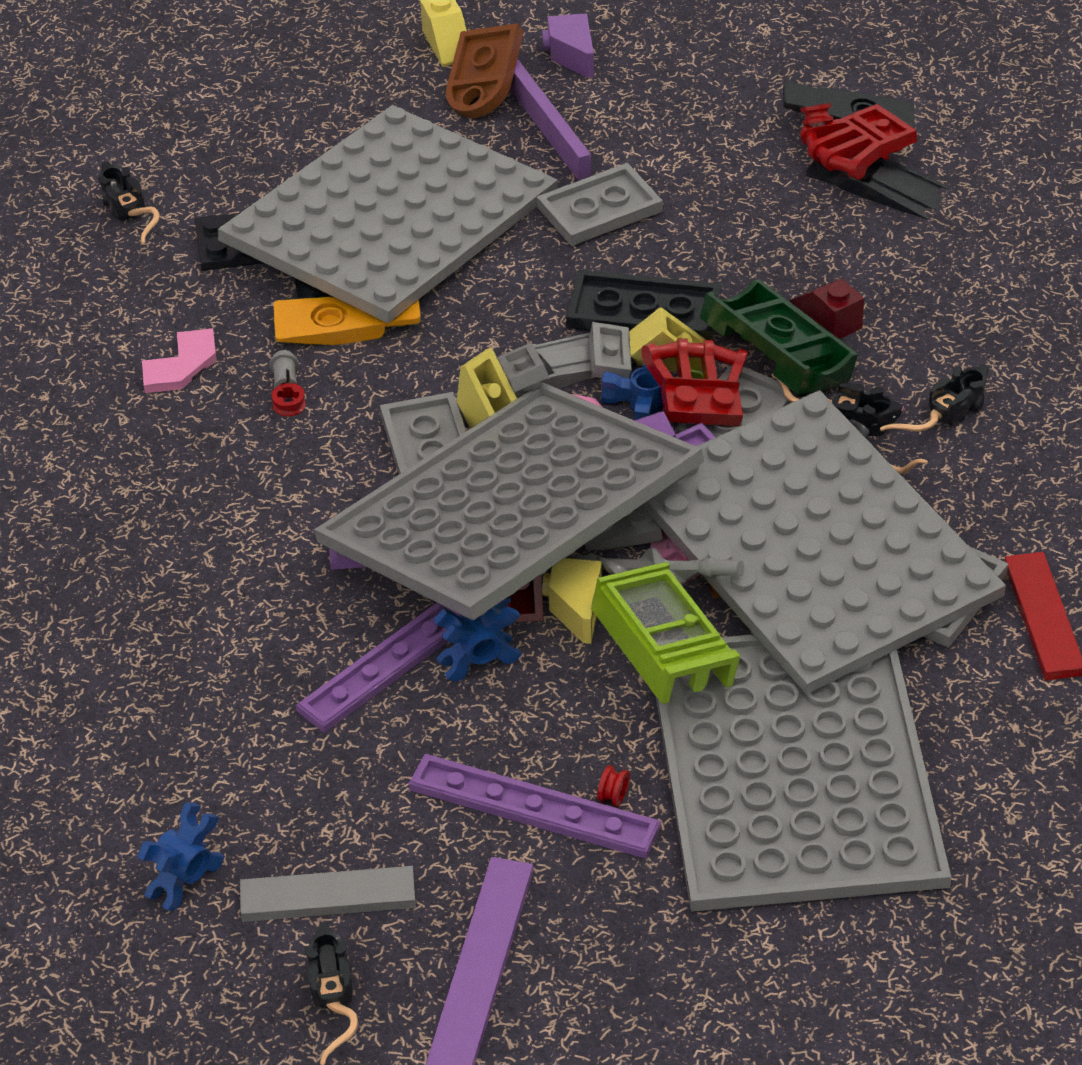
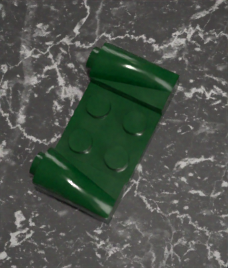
M760 279L753 280L745 290L728 299H720L713 292L706 293L699 318L723 337L739 333L744 340L751 342L760 349L767 358L776 362L773 376L796 394H812L819 390L823 392L850 381L858 353Z

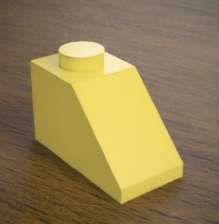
M420 0L422 31L442 67L452 65L461 31H467L462 11L456 0Z
M661 307L629 331L630 354L633 360L640 366L644 364L641 349L646 344L654 343L656 346L676 342L677 338H687L688 342L702 343V340H706ZM675 357L662 360L669 372L677 371ZM689 357L690 369L702 371L701 359Z
M492 348L486 349L460 367L456 402L470 429L517 399Z
M563 558L552 566L551 573H544L542 596L549 597V611L583 643L591 644L596 615L592 611L591 605L597 578L602 577V561Z

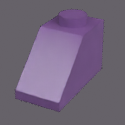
M587 13L547 16L548 30H542L543 50H550L552 61L587 78L594 77V52Z

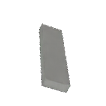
M413 866L240 879L242 922L416 908Z

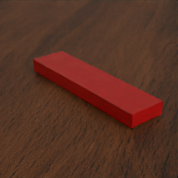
M1044 552L1005 556L1004 562L1008 563L1007 575L1044 680L1082 676V655Z

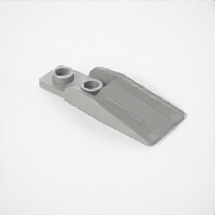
M590 333L533 345L549 378L542 381L543 383L559 389L592 377L590 339L588 338ZM520 390L515 392L514 394L516 398H519L527 392H523Z

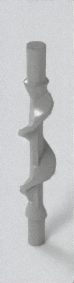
M656 548L647 549L644 555L636 560L603 558L593 553L588 555H568L565 557L602 561V570H606L610 574L668 562L670 564L669 570L680 584L685 583L697 574L713 578L714 576H742L744 573V563L741 560H715L714 557L700 560L671 561L663 559Z

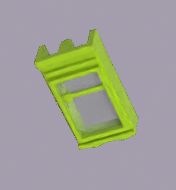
M668 562L597 578L591 605L592 611L661 704L669 703L675 678L690 675L688 685L694 692H700L706 687L710 670L712 669L725 688L733 686L740 660V654L736 649L731 650L711 622L669 570L670 564Z

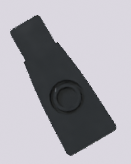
M785 82L783 87V106L795 112H801L800 108L831 103L828 113L833 116V120L879 104L915 129L914 103L845 90L814 88Z
M882 157L867 168L864 177L860 180L849 177L848 173L843 171H829L822 166L821 161L817 162L814 160L806 171L807 177L834 184L836 187L860 197L924 219H930V217L923 214L927 208L936 210L944 198L937 194L940 188L949 190L948 186L890 159L887 161Z

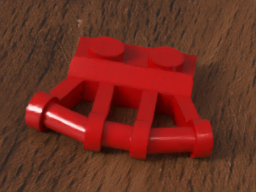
M879 104L841 119L805 125L799 134L802 143L808 146V156L817 162L821 161L822 166L829 171H843L848 173L849 177L858 180L864 177L867 168L880 157L888 161L890 153L899 152L904 147L917 142V130Z
M677 338L676 342L656 346L654 343L642 346V360L661 387L664 413L669 422L728 426L741 425L743 411L739 394L740 382L738 380L748 351L739 348L737 352L715 345L713 340L691 343L688 342L687 338ZM675 357L678 377L671 375L662 360ZM689 357L701 359L704 379L692 378ZM715 360L733 366L728 380H718Z

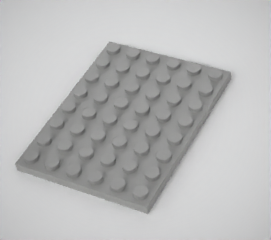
M392 105L218 228V241L389 323L537 207V196L557 189L558 179Z
M542 382L539 387L523 394L315 528L314 531L318 543L471 620H475L508 596L513 595L528 582L545 573L547 569L563 558L574 553L579 547L597 535L602 534L614 523L631 514L633 510L649 499L660 494L668 486L686 476L704 462L702 449Z
M820 390L698 445L697 447L702 449L704 462L686 476L661 491L660 494L642 504V507L689 561L714 557L715 560L743 561L744 573L742 576H714L713 578H708L703 575V577L805 694L845 676L1005 595L1006 585Z
M754 634L722 637L731 650L736 649L740 654L733 686L725 688L711 669L707 685L702 691L694 692L688 685L690 675L675 678L669 703L661 704L656 697L691 912L950 888L951 873L897 650L805 694ZM661 642L657 644L660 646L672 642Z

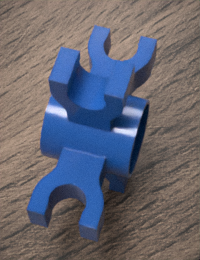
M643 364L642 368L636 369L631 374V379L623 378L616 373H603L601 403L629 402L631 409L634 411L635 420L650 416L661 410L663 406L661 387L645 364Z
M509 596L475 620H471L463 615L459 617L454 612L445 608L433 619L436 625L446 629L442 634L445 641L455 643L453 647L445 649L436 658L441 665H452L445 673L448 680L454 682L462 680L466 676L471 663L486 664L497 657L502 662L510 664L516 662L522 655L519 649L509 645L513 640L511 634L501 631L504 627L513 624L520 616L516 609L506 606L511 601Z
M185 802L180 814V828L178 831L175 829L166 831L157 843L143 841L137 855L142 861L148 860L156 863L155 869L160 871L158 877L148 885L144 896L149 899H157L162 894L163 889H165L167 898L162 907L168 911H174L181 905L184 882L188 884L195 883L203 876L206 870L216 871L222 865L225 858L220 852H210L206 849L207 844L203 843L205 836L215 828L219 817L214 814L204 813L201 822L198 824L196 815L201 806L195 802Z

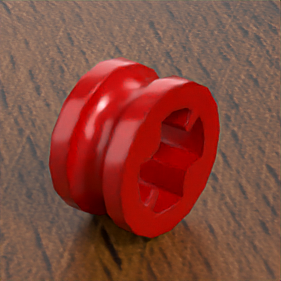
M831 103L800 108L801 112L805 114V119L802 121L803 125L833 120V116L828 113Z
M285 383L277 386L272 391L273 410L277 414L290 417L300 414L305 409V393L301 386L294 383ZM285 398H292V401L285 402Z
M608 765L599 782L597 791L598 802L605 803L606 800H611L613 806L620 807L629 788L630 771L622 770L618 773L614 766Z

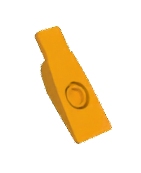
M335 297L277 300L273 303L275 339L283 343L348 344L381 338L385 327L405 326L421 322L419 300L389 323Z

